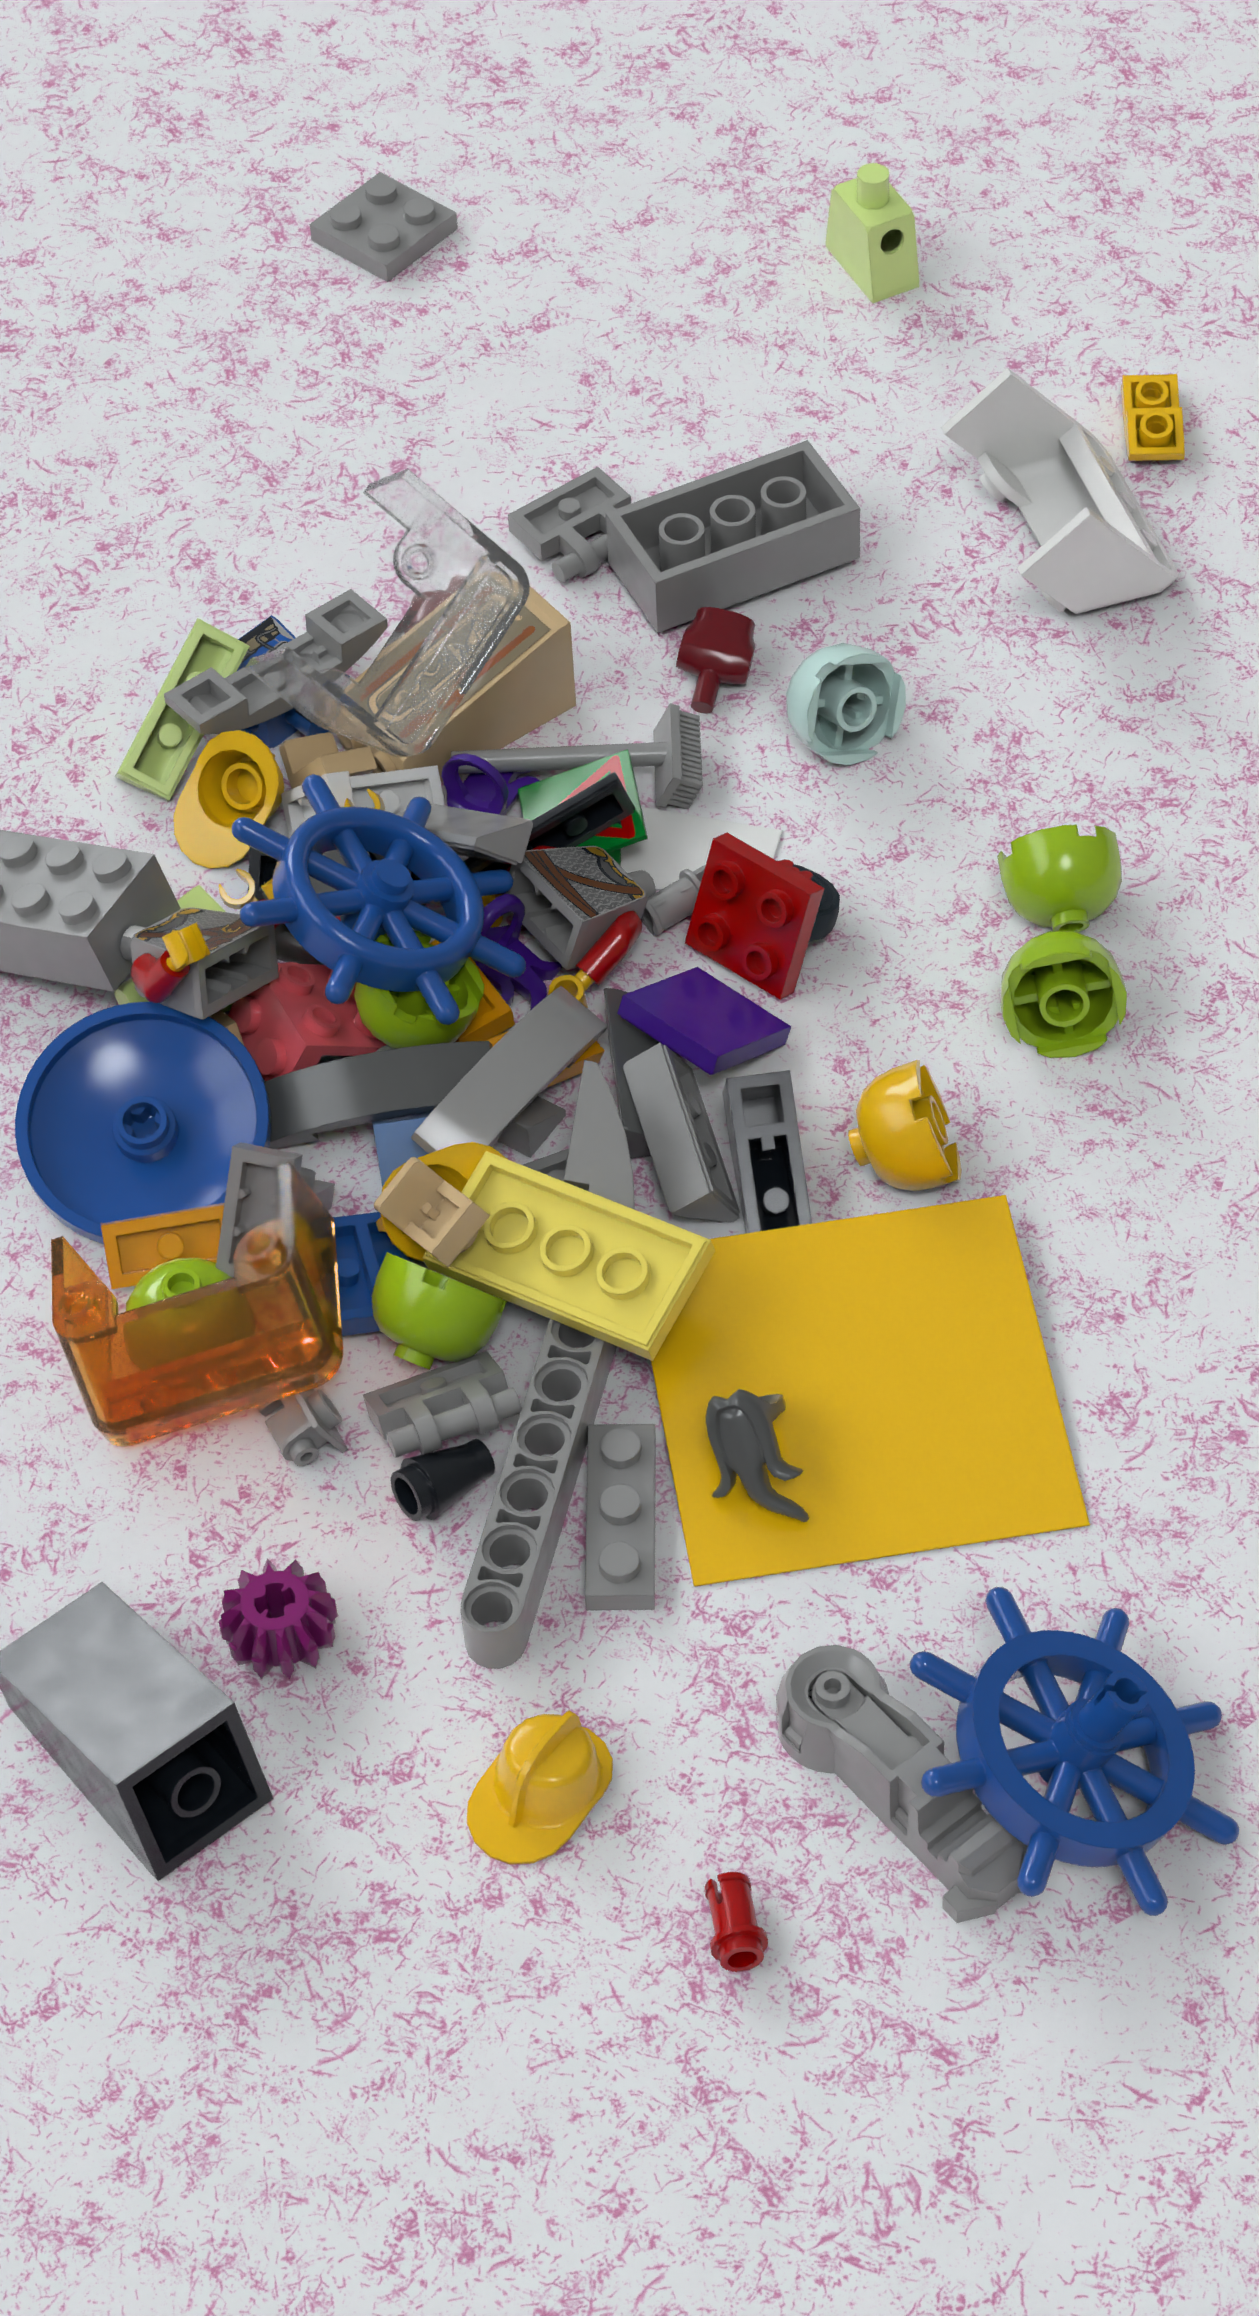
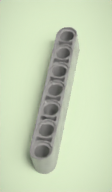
M552 1319L549 1320L461 1599L460 1611L465 1648L469 1657L476 1664L488 1669H501L512 1665L521 1658L526 1649L588 1445V1425H594L617 1346ZM544 1453H553L550 1456H538ZM527 1508L538 1509L532 1512H521V1510ZM509 1564H519V1565H522V1566L517 1567V1568H514V1569H504V1568H502L503 1566H506V1565H509ZM492 1621L504 1622L503 1625L496 1627L483 1626Z

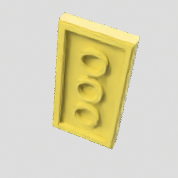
M486 1151L461 1193L490 1215L489 1218L478 1230V1235L473 1244L466 1251L460 1253L449 1267L428 1251L425 1252L422 1258L426 1266L433 1271L653 1361L712 1258L715 1248L710 1239Z

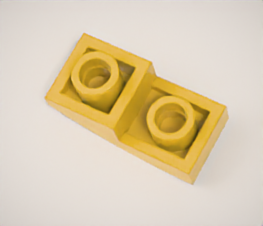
M1177 374L1123 375L1121 395L1128 461L1184 460L1182 407H1179Z

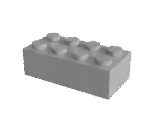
M808 440L605 513L608 563L657 633L694 620L699 608L716 607L724 609L860 558V507Z
M0 830V971L115 992L129 975L133 965L132 962L126 961L122 957L120 950L122 936L125 931L134 925L147 928L181 909L155 855Z

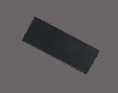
M613 772L532 820L533 828L526 850L543 845L555 848L576 847L633 814L635 807L617 774ZM472 857L464 860L471 873L499 869L505 870L511 866V864Z

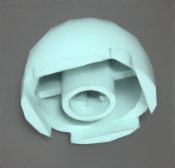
M840 643L815 651L804 659L791 677L786 693L788 720L795 735L803 744L831 763L852 765L869 760L878 753L869 748L879 744L884 736L892 739L900 727L906 708V689L901 675L894 672L888 659L869 648Z

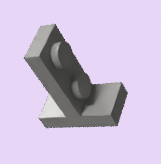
M242 1142L232 1146L216 1268L230 1277L262 1284L279 1286L285 1282L292 1231L331 1209L335 1184L315 1180V1171L301 1167L303 1157L301 1154Z

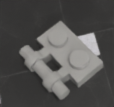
M596 467L508 514L509 531L541 561L561 552L564 556L554 561L551 565L555 577L560 582H565L576 575L584 578L597 571L600 562L608 558L605 513L631 504V496L604 471ZM600 529L605 533L591 542L584 539Z
M487 1351L363 1394L369 1418L382 1437L388 1440L395 1458L416 1450H420L422 1455L442 1449V1441L475 1429L480 1435L499 1428L500 1420L519 1414L522 1409L515 1389L513 1387L508 1389L503 1370Z

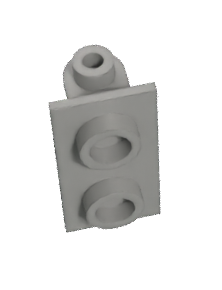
M265 1329L260 1331L259 1334L267 1350L263 1353L253 1352L241 1361L242 1371L240 1373V1380L247 1389L258 1411L265 1417L282 1404L284 1405V1408L265 1421L283 1457L288 1461H294L297 1466H305L312 1463L318 1457V1448L326 1442H330L342 1453L347 1451L348 1448L335 1427L342 1422V1417L335 1405L322 1390L314 1391L308 1378L315 1371L306 1355L294 1342L291 1341L284 1346Z

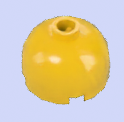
M915 1060L892 1068L875 1077L863 1090L857 1104L858 1127L848 1131L850 1145L858 1164L864 1166L871 1163L878 1177L896 1189L921 1191L961 1180L962 1169L957 1143L949 1144L944 1149V1145L948 1144L945 1125L949 1124L950 1120L938 1088L925 1065L920 1066V1060Z

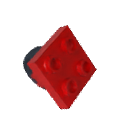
M727 832L712 840L685 944L781 1000L795 991L808 943L823 939L834 928L839 913L840 894L834 885L820 874L796 865L787 859L776 861Z

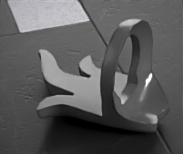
M739 1389L728 1399L713 1396L707 1406L705 1422L708 1438L721 1473V1481L713 1492L712 1497L721 1498L727 1496L736 1484V1475L738 1474L749 1497L757 1504L771 1512L807 1522L809 1520L808 1513L794 1501L778 1494L772 1488L767 1473L768 1468L774 1477L786 1481L796 1478L803 1472L801 1468L789 1465L783 1460L772 1424L785 1411L786 1402L783 1395L772 1394L758 1397L746 1390Z

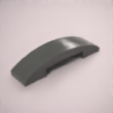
M469 1041L390 1049L310 1066L264 1082L271 1109L272 1130L269 1148L277 1149L318 1141V1133L434 1110L493 1046L489 1041Z

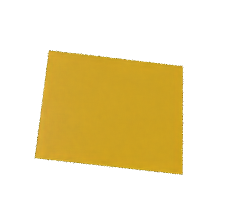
M1006 1195L710 1239L715 1252L653 1361L651 1360L694 1587L1090 1525ZM739 1389L746 1390L758 1397L772 1394L783 1395L786 1402L785 1411L772 1424L783 1460L789 1465L801 1468L803 1472L796 1478L786 1481L774 1477L768 1468L767 1473L772 1488L778 1494L794 1501L808 1513L809 1520L807 1522L771 1512L757 1504L749 1497L738 1474L736 1475V1484L727 1496L721 1498L712 1497L713 1492L721 1481V1473L708 1438L705 1422L707 1406L713 1396L728 1399Z

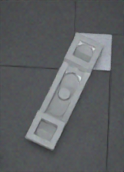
M350 589L305 614L306 633L226 678H223L211 667L165 693V703L200 734H219L263 723L305 702L345 673L372 647L388 628L387 618Z
M560 986L529 1011L480 1059L415 1130L411 1139L428 1154L455 1144L470 1142L492 1147L503 1131L566 1067L570 1068L606 1031L608 1026L565 988Z

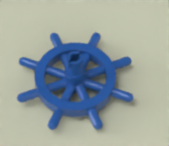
M312 774L303 780L302 790L316 815L304 821L292 833L290 838L247 817L238 818L232 824V834L238 841L278 860L272 880L274 899L245 904L240 910L241 921L248 927L284 923L290 933L308 953L333 970L325 988V996L331 1003L343 1004L347 1001L356 982L389 991H420L436 1019L441 1024L451 1025L458 1020L460 1010L445 982L453 978L462 969L469 957L508 977H520L525 972L526 961L520 954L481 935L484 923L482 896L508 892L513 886L514 880L512 875L507 870L502 869L471 873L464 861L448 844L424 828L431 814V804L426 798L414 797L408 803L403 816L375 808L340 807L325 780L319 775ZM337 850L346 866L322 855V853ZM367 851L384 856V858L372 861ZM409 870L412 871L415 875H417L421 880L413 881ZM309 876L337 891L316 893ZM440 902L446 917L422 904ZM413 929L441 943L433 947L424 948ZM387 934L393 946L385 945L375 940L380 935Z
M995 1587L989 1590L985 1602L1005 1644L1000 1646L974 1675L927 1651L914 1654L910 1660V1670L916 1678L960 1701L956 1719V1740L961 1761L927 1770L921 1780L923 1790L932 1797H941L973 1789L991 1816L1008 1833L1028 1846L1017 1878L1018 1888L1024 1895L1034 1897L1043 1893L1054 1860L1085 1867L1119 1865L1142 1911L1150 1916L1162 1914L1168 1904L1167 1895L1145 1853L1153 1848L1178 1821L1223 1845L1235 1842L1239 1836V1826L1232 1817L1192 1796L1195 1764L1189 1735L1218 1726L1222 1718L1221 1709L1211 1701L1179 1708L1175 1707L1172 1700L1156 1680L1138 1663L1121 1652L1129 1628V1617L1122 1609L1112 1608L1104 1613L1095 1639L1086 1635L1060 1630L1031 1632L1010 1591L1004 1587ZM1054 1676L1066 1678L1080 1684L1075 1702L1070 1705L1068 1704ZM1023 1677L1040 1712L1005 1694L1003 1691L1006 1684ZM1000 1724L1035 1743L1007 1749L1002 1737ZM1143 1747L1150 1773L1115 1753ZM1039 1773L1041 1778L1048 1783L1044 1797L1023 1776ZM1110 1784L1146 1803L1147 1807L1144 1813L1128 1820ZM1078 1789H1080L1096 1821L1084 1819L1070 1813Z

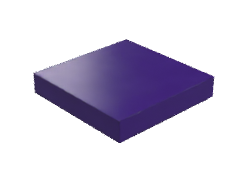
M699 967L624 994L617 1012L623 1019L663 1045H666L669 1049L709 1075H714L785 1045L792 1027Z

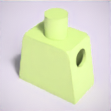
M869 163L861 166L857 171V178L840 183L831 190L826 232V248L872 304L919 287L915 216L910 206L889 183V170L884 165L878 163Z

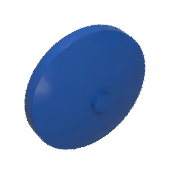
M152 1002L127 1003L100 1010L84 1017L59 1034L44 1049L29 1071L20 1092L15 1117V1138L19 1159L25 1175L39 1200L62 1224L77 1234L104 1244L101 1223L225 1203L232 1146L242 1142L269 1148L272 1130L270 1103L261 1073L254 1059L238 1038L210 1017L205 1019L195 1018L160 1003Z

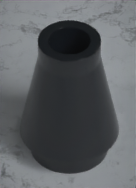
M473 1439L463 1445L404 1459L401 1463V1469L393 1472L391 1475V1488L399 1507L411 1520L418 1521L424 1517L429 1520H435L480 1481L494 1474V1460L487 1446L481 1440Z

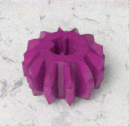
M268 1558L263 1567V1574L255 1576L241 1570L238 1579L239 1589L224 1590V1597L222 1599L224 1613L221 1614V1620H219L222 1639L226 1640L227 1644H229L231 1656L238 1666L252 1662L254 1672H257L261 1679L274 1666L280 1667L282 1673L289 1680L294 1671V1664L299 1661L316 1668L317 1661L320 1658L318 1649L333 1647L335 1639L333 1624L336 1623L335 1618L338 1617L335 1599L331 1598L330 1593H327L325 1580L320 1576L319 1572L304 1576L303 1567L299 1565L296 1559L284 1571H277L275 1565Z

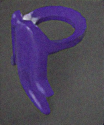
M467 753L453 755L444 764L441 774L447 791V806L498 815L507 814L519 798V788L540 780L531 776L518 778L528 772L499 773L488 761ZM468 765L484 773L469 774L462 782L458 770L460 766Z
M504 894L495 898L484 907V923L481 935L520 954L526 961V970L520 977L513 978L474 959L473 961L509 1006L513 1002L515 991L530 1003L531 1011L547 997V987L544 981L552 980L562 969V965L559 962L541 960L518 940L525 916V905L514 894ZM510 911L513 912V919L510 925L491 927L500 916Z

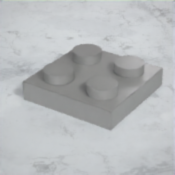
M381 172L310 224L313 242L386 282H389L458 229L455 211Z

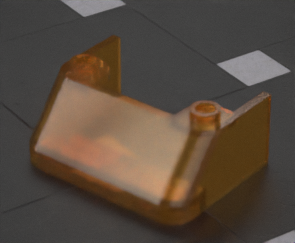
M291 1162L278 1165L281 1218L261 1224L243 1236L234 1252V1277L118 1314V1302L114 1294L63 1236L51 1240L52 1323L90 1419L96 1429L111 1444L120 1447L132 1446L305 1392L328 1382L340 1368L343 1360V1339L334 1218Z

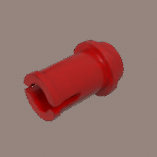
M740 1872L721 1873L717 1875L721 1893L718 1892L717 1882L713 1879L708 1880L704 1886L715 1932L710 1941L711 1954L728 1971H747L755 1968L763 1961V1952L768 1947L767 1933L763 1928L758 1927L751 1895L750 1878Z

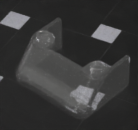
M409 469L372 482L363 492L406 529L394 550L393 565L401 582L418 596L361 681L357 683L348 674L338 669L329 668L317 671L289 647L253 657L245 666L249 672L315 725L399 758L419 755L433 745L525 605L530 591L529 579L524 568Z

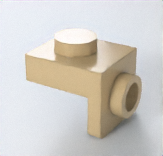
M329 732L289 739L279 745V751L292 789L302 785L303 780L312 774L322 776L327 773L349 771L350 777L370 774L377 769L370 746L339 752L334 736Z
M411 1157L374 1202V1208L447 1267L452 1264L460 1253L466 1251L473 1244L478 1235V1230L490 1216L416 1157Z

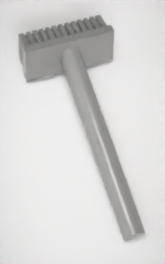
M671 703L653 731L654 742L451 751V757L461 753L476 755L488 761L499 773L571 770L628 749L633 767L655 766L656 805L662 807L670 804L689 809L697 796L696 794L699 793L703 786L700 716L681 711L679 705ZM468 765L460 766L458 770L459 774L484 773Z

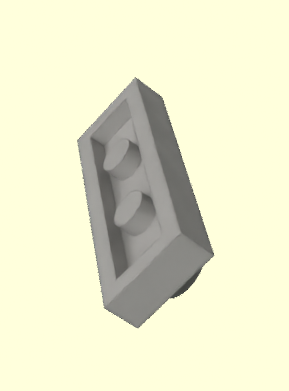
M655 1424L588 1425L585 1560L586 1611L655 1610Z

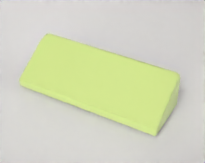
M197 618L115 777L170 801L204 734H200L165 703L164 694L211 667L223 678L228 677L238 670L250 646Z

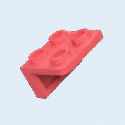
M296 962L277 963L279 977L234 1002L228 1014L237 1023L244 1046L254 1059L265 1082L293 1071L317 1065L322 1055L356 1056L376 1052L381 1047L387 1045L374 1037L362 1023L354 997L356 983L350 997L343 1004H333L326 998L325 988L333 970L325 965L299 964Z

